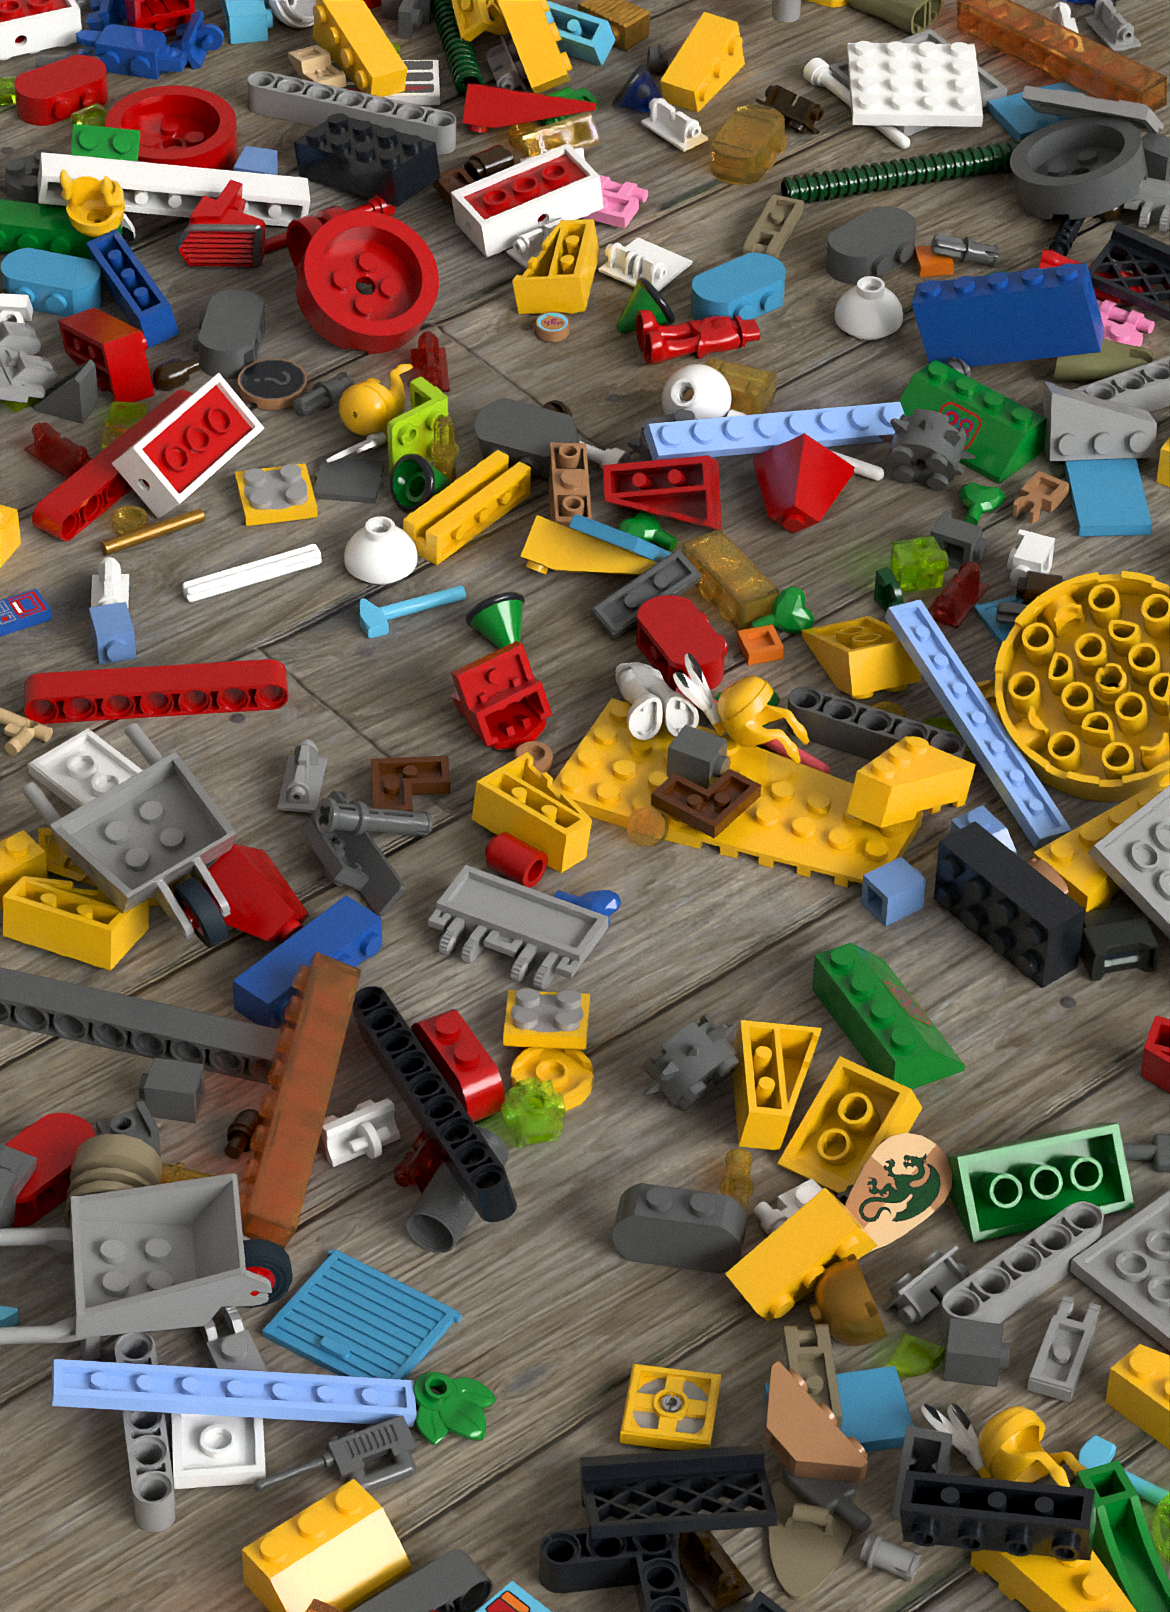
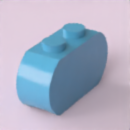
M23 248L8 254L1 262L3 289H6L9 294L28 295L34 311L68 317L93 307L99 309L102 305L101 271L99 265L93 260L34 248Z
M747 253L696 275L692 281V318L700 320L719 315L730 316L733 320L734 316L739 315L742 320H748L781 307L784 302L786 270L784 265L777 258L767 254Z

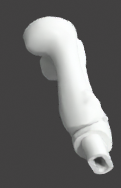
M640 662L622 663L616 667L615 678L621 695L632 704L627 715V727L634 737L640 740L653 738L661 727L662 714L666 728L675 737L685 725L697 727L699 722L697 708L686 696L673 691L665 683L659 670Z

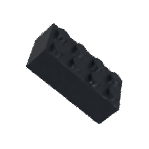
M342 113L329 116L326 121L308 130L305 135L294 141L300 177L368 198H375V195H378L387 204L397 207L441 178L435 142L423 139L418 135H409L396 131L393 128L371 124L369 121L354 119Z
M976 821L939 841L934 900L937 901L941 908L948 910L969 931L977 934L997 954L1006 958L1018 968L1022 975L1029 977L1041 988L1078 968L1085 909Z

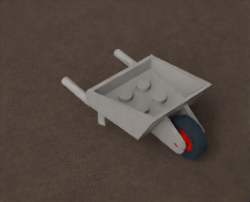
M130 724L126 727L125 734L150 767L62 818L36 783H28L23 788V794L51 829L56 843L122 913L152 897L158 902L186 939L193 937V933H195L204 945L212 948L229 937L223 918L231 914V909L205 865L231 850L237 833L176 751L164 758L138 724ZM190 874L191 877L180 882L173 888V895L171 890L169 889V886Z
M231 1173L104 1193L71 1196L70 1228H0V1246L47 1245L60 1251L72 1253L75 1316L60 1320L49 1326L0 1327V1345L52 1344L81 1340L80 1351L84 1361H91L100 1358L101 1336L206 1326L220 1307L238 1306L254 1308L266 1306L279 1300L288 1292L292 1282L293 1274L290 1258L280 1245L269 1240L250 1239L243 1236L237 1174Z

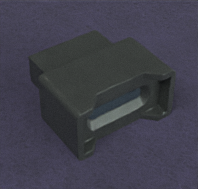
M1128 905L1085 912L1080 956L1092 981H1099L1106 973L1134 968L1145 972H1152L1157 969L1160 947L1146 918L1134 919Z

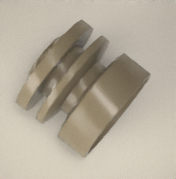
M103 1134L91 1137L80 1144L73 1156L70 1186L66 1194L67 1200L64 1206L66 1226L70 1228L71 1196H83L161 1184L163 1174L162 1159L155 1149L141 1139L125 1134Z

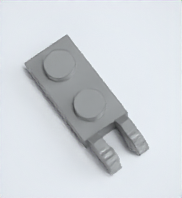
M1063 1296L1057 1314H1053L1029 1376L1027 1390L1071 1402L1094 1339L1101 1305L1091 1303L1085 1312L1082 1323L1070 1319L1075 1306L1074 1298Z
M235 1306L224 1308V1321L231 1335L218 1339L212 1319L206 1326H199L206 1344L207 1356L213 1368L268 1372L248 1329L244 1330L242 1319Z

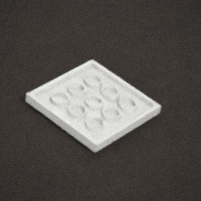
M868 41L847 43L852 125L982 127L983 110L975 44L963 42L953 44L923 42L921 44L898 41L890 43H871Z

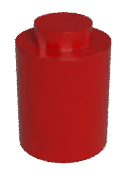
M508 832L492 837L485 848L486 864L488 867L528 888H532L540 881L547 868L548 857L544 852Z

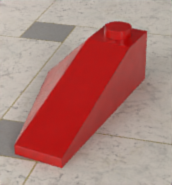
M468 83L462 123L469 124V131L487 133L488 127L497 128L596 110L597 103Z

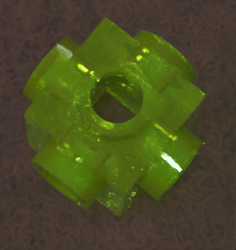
M934 536L892 542L890 571L895 576L902 593L942 587L943 574L945 571H948L949 567L948 556L944 549H940Z
M538 1078L521 1080L515 1083L513 1088H510L506 1103H502L504 1124L506 1128H513L517 1148L559 1139L564 1128L561 1117H565V1104L561 1092L555 1093L552 1080L539 1082Z

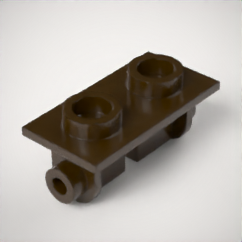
M770 85L766 89L765 96L767 98L765 101L756 98L755 101L765 108L763 114L778 122L783 117L790 121L788 126L803 134L806 133L807 129L817 134L820 133L819 130L813 127L815 121H820L824 114L820 104L799 96L795 105L792 106L797 94L780 85Z
M711 1531L679 1533L675 1543L680 1566L713 1612L754 1594L753 1588Z

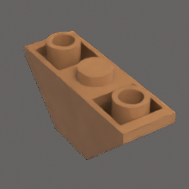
M550 442L549 515L551 521L569 527L573 515L576 514L592 520L586 443Z
M778 1360L771 1366L764 1443L794 1477L852 1483L862 1481L866 1476L868 1461L866 1460L868 1455L863 1446L853 1436L847 1438L836 1426L838 1422L830 1408L822 1402L817 1404L807 1393L808 1387L799 1373L794 1369L788 1371Z

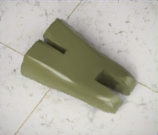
M848 0V3L854 9L880 17L912 36L923 32L926 26H932L940 19L944 0Z
M1103 338L1101 352L1056 357L1053 382L1099 381L1153 362L1154 354L1151 350Z

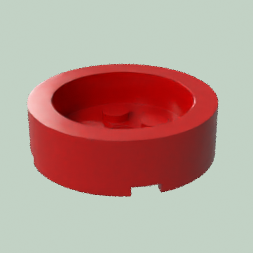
M176 85L147 88L132 93L118 101L109 110L105 119V127L140 130L138 162L231 171L238 158L235 112L227 101L207 90Z
M356 211L334 217L316 231L298 265L295 291L299 307L305 319L324 339L345 350L352 348L368 351V354H380L400 348L419 332L436 301L439 289V274L431 250L412 228L386 214ZM356 282L366 283L367 285L371 284L372 294H361L356 289Z

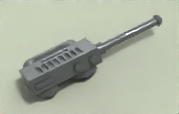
M401 1415L356 1433L354 1430L346 1433L347 1436L340 1439L338 1436L333 1437L327 1444V1453L322 1454L321 1458L262 1480L258 1478L254 1482V1488L258 1492H263L264 1488L325 1466L327 1468L333 1465L339 1481L355 1479L369 1493L411 1477L416 1471V1465L411 1454L415 1453L417 1446L404 1416ZM381 1456L390 1457L391 1461H394L393 1464L367 1474L365 1473L364 1463Z

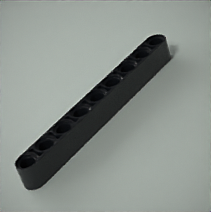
M368 986L355 992L351 996L350 1006L363 1040L478 1215L487 1222H500L512 1216L516 1211L517 1203L504 1166L386 992L377 986Z

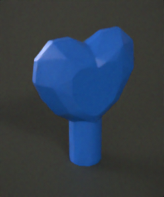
M558 890L554 897L608 916V926L610 924V915L616 912L621 905L619 895L610 890L592 891L581 897Z

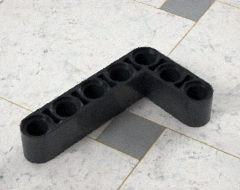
M588 1527L556 1531L545 1536L540 1543L539 1580L548 1591L553 1593H572L635 1585L640 1612H690L674 1534L591 1539Z

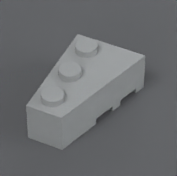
M1044 381L1043 417L1047 419L1043 451L1049 461L1156 457L1157 423L1149 411L1109 399L1103 400L1087 395L1085 392L1069 390L1056 386L1054 383Z

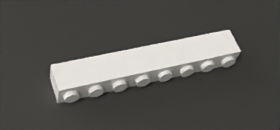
M41 152L37 179L38 203L67 206V201L61 197L63 188L59 179L60 172L64 169L71 180L81 176H92L100 181L105 175L109 179L117 181L124 192L125 212L190 218V215L203 196L217 200L230 179L243 184L242 198L246 200L243 213L263 220L265 225L288 227L292 220L308 215L310 206L308 178Z

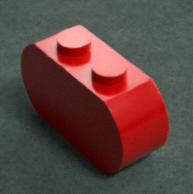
M74 55L19 74L14 82L17 115L24 122L36 126H48L102 107L108 101L106 65L100 59L93 56Z
M663 595L644 602L637 612L638 633L636 636V646L653 668L661 672L665 683L675 691L677 684L674 681L673 674L681 672L687 677L689 676L684 656L690 653L698 662L709 689L712 690L717 687L724 677V662L728 648L724 637L721 634H717L709 624L707 616L703 612H699L691 600L681 596Z
M456 1009L445 1011L412 1024L411 1031L473 1122L504 1110L505 1093L497 1066Z
M69 1113L46 1114L33 1125L25 1127L19 1135L5 1144L37 1158L36 1171L16 1198L13 1227L33 1225L67 1199L66 1194L70 1186L73 1156L80 1144L91 1137H95L92 1126L83 1118Z

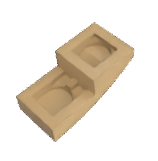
M318 45L288 52L291 64L303 80L339 88L347 86L345 74L331 65L330 53Z

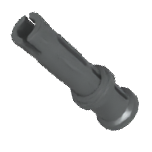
M323 798L319 802L315 813L317 829L324 834H329L336 830L347 831L351 836H360L370 831L427 837L433 826L432 816L428 812L372 808L357 800L346 804L336 803L332 798Z

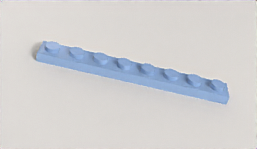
M900 402L652 423L648 424L643 432L653 460L706 455L720 457L763 453L804 433L824 447L884 442L879 436L894 435L895 431L890 421L893 418L900 419L904 412Z
M916 600L889 607L885 619L1035 849L1043 847L1072 831L922 601Z
M54 1359L52 1366V1406L374 1425L403 1415L409 1427H414L417 1415L414 1380Z

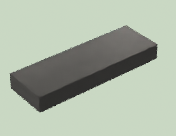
M677 549L591 608V615L614 641L638 624L637 612L644 602L663 595L680 596L699 583L702 575L681 550Z

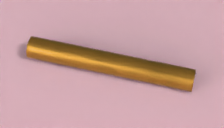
M197 508L100 542L101 550L106 556L205 521L204 512L201 508Z

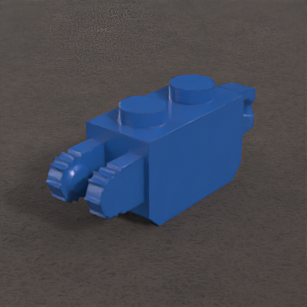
M112 24L105 26L103 31L84 29L76 33L77 43L82 46L86 45L77 50L78 55L98 56L106 65L107 72L157 80L161 73H169V71L182 72L187 64V51L169 47L166 44V36L161 31Z

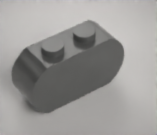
M880 206L830 232L827 242V272L840 282L857 285V282L863 277L873 276L878 278L902 263L907 262L914 256L916 221L914 217L899 208Z
M232 289L216 293L210 297L206 311H201L200 331H195L193 337V351L199 352V364L203 372L212 377L219 373L224 379H236L244 367L257 361L266 331L265 302L259 295L247 290Z
M508 398L491 402L479 412L475 420V432L483 458L486 459L492 453L499 450L509 455V469L520 461L531 467L532 477L538 476L549 479L550 442L580 443L574 420L570 415Z
M639 1183L629 1187L620 1197L612 1240L616 1249L633 1262L719 1274L730 1270L740 1261L748 1217L743 1206L729 1195Z

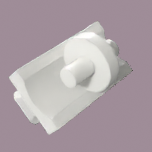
M389 1098L377 1103L370 1099L358 1104L353 1113L339 1118L331 1115L320 1120L319 1127L328 1162L335 1167L363 1154L373 1159L382 1154V1146L400 1139V1133L394 1119V1103Z

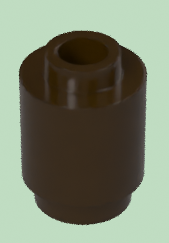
M496 145L470 156L469 161L464 163V169L476 182L514 166V158L508 149L501 145Z
M1027 570L1026 577L1019 576L1015 598L1022 599L1021 604L1029 605L1038 596L1066 580H1063L1061 575Z

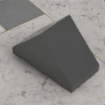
M90 359L60 379L54 385V388L51 387L46 390L45 397L40 398L33 407L38 412L83 424L99 404L95 363Z
M907 1425L891 1517L901 1518L900 1505L906 1471L948 1475L953 1434Z

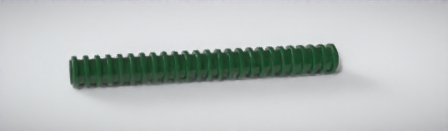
M431 0V11L455 88L461 95L466 96L468 83L483 85V78L472 44L461 39L452 1Z
M1017 139L1014 143L1010 140L1006 141L1005 144L998 142L995 146L993 144H987L986 147L979 145L976 149L974 147H968L967 150L960 148L957 152L949 150L947 154L944 151L939 152L938 155L930 153L928 157L920 155L918 159L915 156H911L909 160L901 158L899 162L893 159L889 163L882 161L880 165L874 162L870 164V167L867 164L861 165L860 168L852 166L850 170L847 167H843L841 171L833 169L831 173L825 170L821 175L819 172L812 173V176L807 173L803 174L802 178L799 175H794L792 179L784 177L781 182V194L784 197L806 201L809 204L814 199L817 202L823 201L824 198L832 200L834 196L839 199L843 197V194L846 197H851L853 193L861 195L863 191L866 194H870L872 190L880 192L882 188L888 191L892 186L894 189H899L902 185L905 188L910 187L911 183L914 186H918L921 182L929 184L930 181L937 183L940 179L948 181L950 177L955 180L959 176L967 178L969 174L977 176L978 173L985 175L988 171L990 173H996L998 170L1004 172L1007 168L1011 170V154L1022 140Z

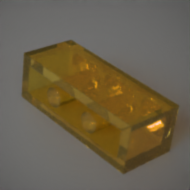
M720 529L682 543V553L702 575L701 581L695 586L700 590L703 598L707 601L709 600L720 611L725 621H729L739 631L753 628L752 621L770 614L772 603L779 594V589Z

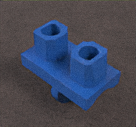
M124 0L90 1L93 12L88 13L86 18L90 30L103 31L105 26L112 24L123 25V21L127 20L126 3Z
M202 10L193 13L189 23L178 25L176 29L178 41L171 42L169 46L187 51V61H189L192 70L201 68L208 50L219 49L224 40L223 31L218 26L211 23H203L204 14Z

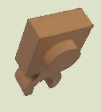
M1037 471L1020 489V497L1015 499L1013 504L1012 516L1017 517L1024 511L1030 512L1029 523H1036L1040 518L1041 510L1051 513L1068 496L1070 483Z

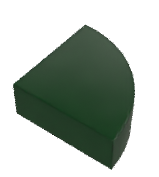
M888 567L876 571L874 600L885 612H887L889 607L904 604L899 584Z

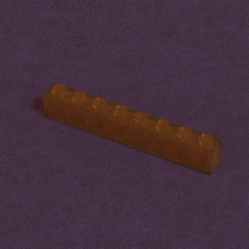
M1011 0L957 1V28L1095 98L1145 104L1153 112L1167 105V76Z
M315 952L307 966L301 964L295 974L292 987L298 990L296 996L293 995L284 1013V1019L289 1020L288 1028L284 1027L281 1031L275 1048L276 1051L281 1052L280 1058L275 1059L267 1078V1083L272 1084L271 1092H266L258 1115L264 1117L263 1123L256 1127L249 1148L255 1150L254 1157L248 1159L241 1176V1182L246 1184L245 1191L239 1193L243 1236L250 1239L269 1240L280 1245L283 1249L297 1230L361 974V969Z

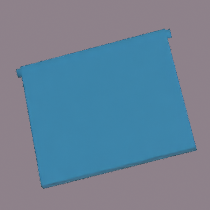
M330 1249L327 1254L328 1258L262 1330V1336L338 1376L405 1380L454 1322L459 1323L461 1321L462 1315L459 1314V1311L336 1249Z

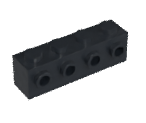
M906 1471L900 1505L903 1541L913 1542L924 1547L943 1545L960 1547L967 1551L991 1550L1008 1552L1014 1556H1027L1030 1554L1055 1557L1062 1561H1074L1076 1559L1091 1561L1096 1526L1095 1490Z

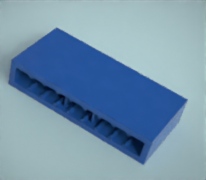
M1067 263L1058 267L1041 269L1034 267L1025 271L995 272L991 275L962 276L957 279L942 281L928 280L917 284L912 301V307L929 364L935 359L946 363L949 358L955 357L956 359H962L969 367L1101 352L1105 331L1087 263Z

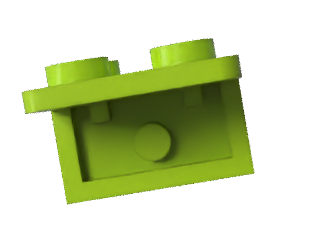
M421 376L410 381L411 410L392 419L387 426L390 475L395 463L404 455L410 453L418 454L430 463L449 453L448 396Z

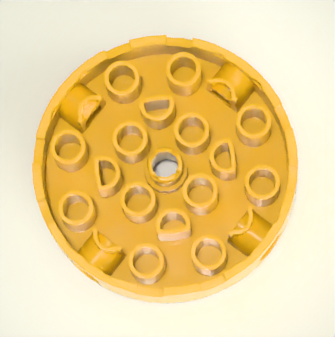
M1122 571V574L1099 575V572L1089 573L1066 580L1050 588L1033 600L1014 621V627L1009 632L1006 640L1002 641L995 665V698L1004 728L1035 775L1044 783L1071 796L1101 802L1125 801L1148 787L1157 793L1165 790L1170 786V586L1156 581L1150 575ZM1110 683H1117L1118 687H1106V685Z

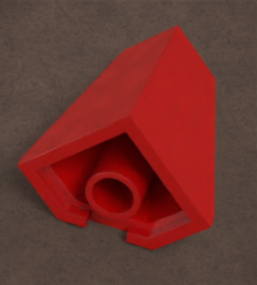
M805 433L758 454L753 459V465L768 517L793 534L821 521L854 474L855 468Z
M233 844L231 850L221 855L208 869L231 909V914L223 918L225 924L265 941L276 943L285 942L303 928L302 923L309 916V913L264 850Z

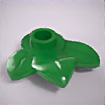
M439 1372L424 1373L416 1380L414 1394L418 1412L415 1422L419 1432L429 1443L437 1445L445 1438L448 1431L475 1441H482L484 1439L486 1418L483 1409L492 1406L496 1400L493 1393L485 1385L468 1377L450 1379ZM430 1389L439 1391L441 1395L433 1393Z

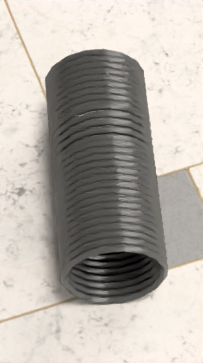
M477 1127L502 1165L505 1166L508 1161V1150L505 1143L490 1130ZM444 1161L406 1219L408 1233L417 1244L427 1250L442 1253L453 1250L476 1213L475 1208Z

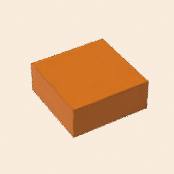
M931 246L914 247V260L920 277L953 275L954 262L952 257L933 254Z
M773 624L737 631V644L748 666L784 659V646Z

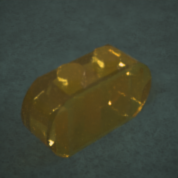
M752 104L738 107L712 140V174L717 179L733 185H748L759 182L765 172L772 169L779 153H784L786 149L788 135L784 134V116L778 110L765 105Z

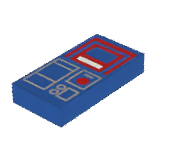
M37 588L0 600V637L52 620L51 608Z

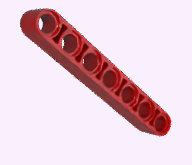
M184 389L174 392L43 498L34 509L32 515L33 526L62 541H69L130 492L133 488L112 463L192 393Z
M262 659L38 673L31 675L24 682V713L26 718L40 724L274 710L284 706L288 701L287 671L280 661Z

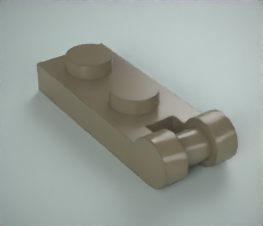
M772 194L745 241L743 255L747 253H763L779 260L781 250L803 213L804 201Z
M828 1323L814 1324L813 1329L800 1330L797 1329V1325L783 1326V1348L786 1354L788 1371L794 1369L799 1373L808 1387L807 1393L817 1404L822 1402L827 1405L837 1419L838 1424L836 1426L842 1428V1410Z

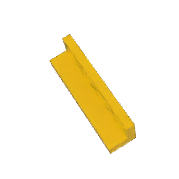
M451 0L461 39L471 42L485 30L496 35L503 34V36L509 33L498 0ZM489 13L492 15L495 22L490 20Z

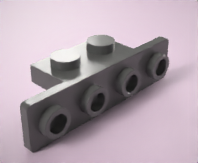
M335 790L326 797L334 799L336 803L348 804L341 793ZM315 811L311 819L300 829L309 843L307 849L315 858L323 863L326 868L324 874L330 881L340 887L346 884L360 890L374 912L384 916L405 892V884L368 832L360 836H351L347 831L336 830L329 834L321 833L316 826Z

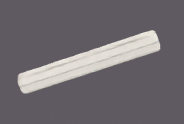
M310 544L185 581L182 584L183 595L187 602L193 603L317 566L322 562L321 552L316 544Z

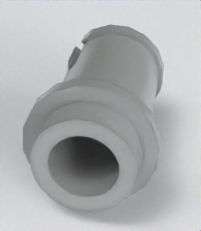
M870 1533L862 1548L860 1560L867 1562L866 1567L869 1569L877 1566L912 1582L920 1565L922 1554L885 1540V1534L879 1533L878 1536Z

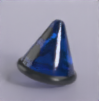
M642 62L625 82L612 102L614 108L619 107L650 113V101L654 98H663L648 70L647 63Z

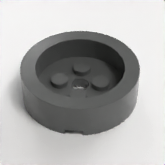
M1082 116L1045 126L1022 140L1014 149L1010 158V167L1020 206L1026 212L1044 219H1052L1053 214H1068L1069 219L1073 220L1110 211L1132 199L1140 191L1139 184L1142 180H1147L1148 177L1139 130L1126 120L1110 116Z

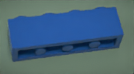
M117 229L86 243L91 259L100 267L102 282L133 327L139 329L144 334L148 348L179 334L170 303Z
M345 895L233 980L234 1010L257 1025L275 1029L282 1023L290 1021L295 1013L311 1001L317 1000L326 989L339 979L347 977L352 969L379 951L382 947V918Z

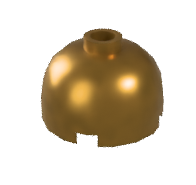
M853 1254L826 1267V1270L818 1278L814 1287L816 1303L809 1305L815 1323H828L829 1333L836 1341L844 1345L860 1346L888 1337L856 1255Z

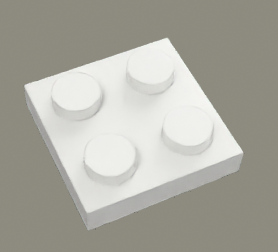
M171 1413L174 1489L254 1484L256 1479L262 1480L266 1478L263 1418Z

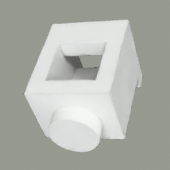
M1019 530L1016 548H1012L1007 563V569L1012 570L1010 573V585L1017 587L1019 576L1026 577L1027 570L1049 573L1052 567L1055 538Z

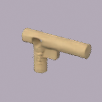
M0 708V724L6 726L4 734L12 737L4 746L9 755L16 756L33 738L48 742L53 734L52 728Z

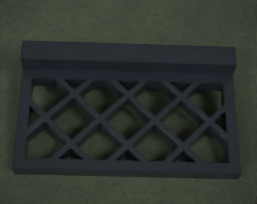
M1118 223L1113 229L1110 240L1089 267L1093 287L1170 321V307L1160 303V301L1170 300V246ZM1131 270L1135 276L1123 278L1120 271ZM1110 272L1113 278L1105 279L1097 275V273ZM1162 284L1165 290L1153 291L1151 285ZM1141 286L1143 292H1134L1129 287Z
M762 1445L580 1458L582 1506L586 1509L591 1539L778 1526L777 1510L764 1467ZM721 1497H726L731 1499L732 1501H730L729 1503H725L718 1499ZM679 1500L686 1504L680 1507L672 1504V1502ZM628 1504H635L640 1507L636 1510H633L625 1506H627ZM750 1506L758 1510L746 1511L743 1509ZM703 1509L712 1514H699L698 1512ZM655 1513H658V1514L664 1515V1516H666V1517H657V1518H654V1517H651V1516L654 1515ZM610 1516L619 1519L616 1521H603Z

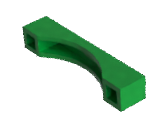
M1120 1461L1077 1472L1075 1487L1095 1490L1096 1526L1093 1547L1104 1567L1137 1612H1170V1580L1154 1547L1139 1496Z

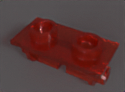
M430 331L423 332L418 338V348L411 349L413 380L421 376L433 386H437L442 392H450L445 347H439L438 337Z
M38 422L32 427L31 432L34 437V443L24 448L27 453L66 479L92 460L85 447L78 446L66 437L60 438V433L54 430L47 422Z
M970 561L963 563L959 567L958 574L953 576L928 609L934 621L958 629L989 588V584L980 582L979 565Z
M423 1130L412 1144L414 1152H407L402 1161L394 1168V1180L398 1185L402 1187H407L409 1184L417 1185L421 1194L443 1162Z

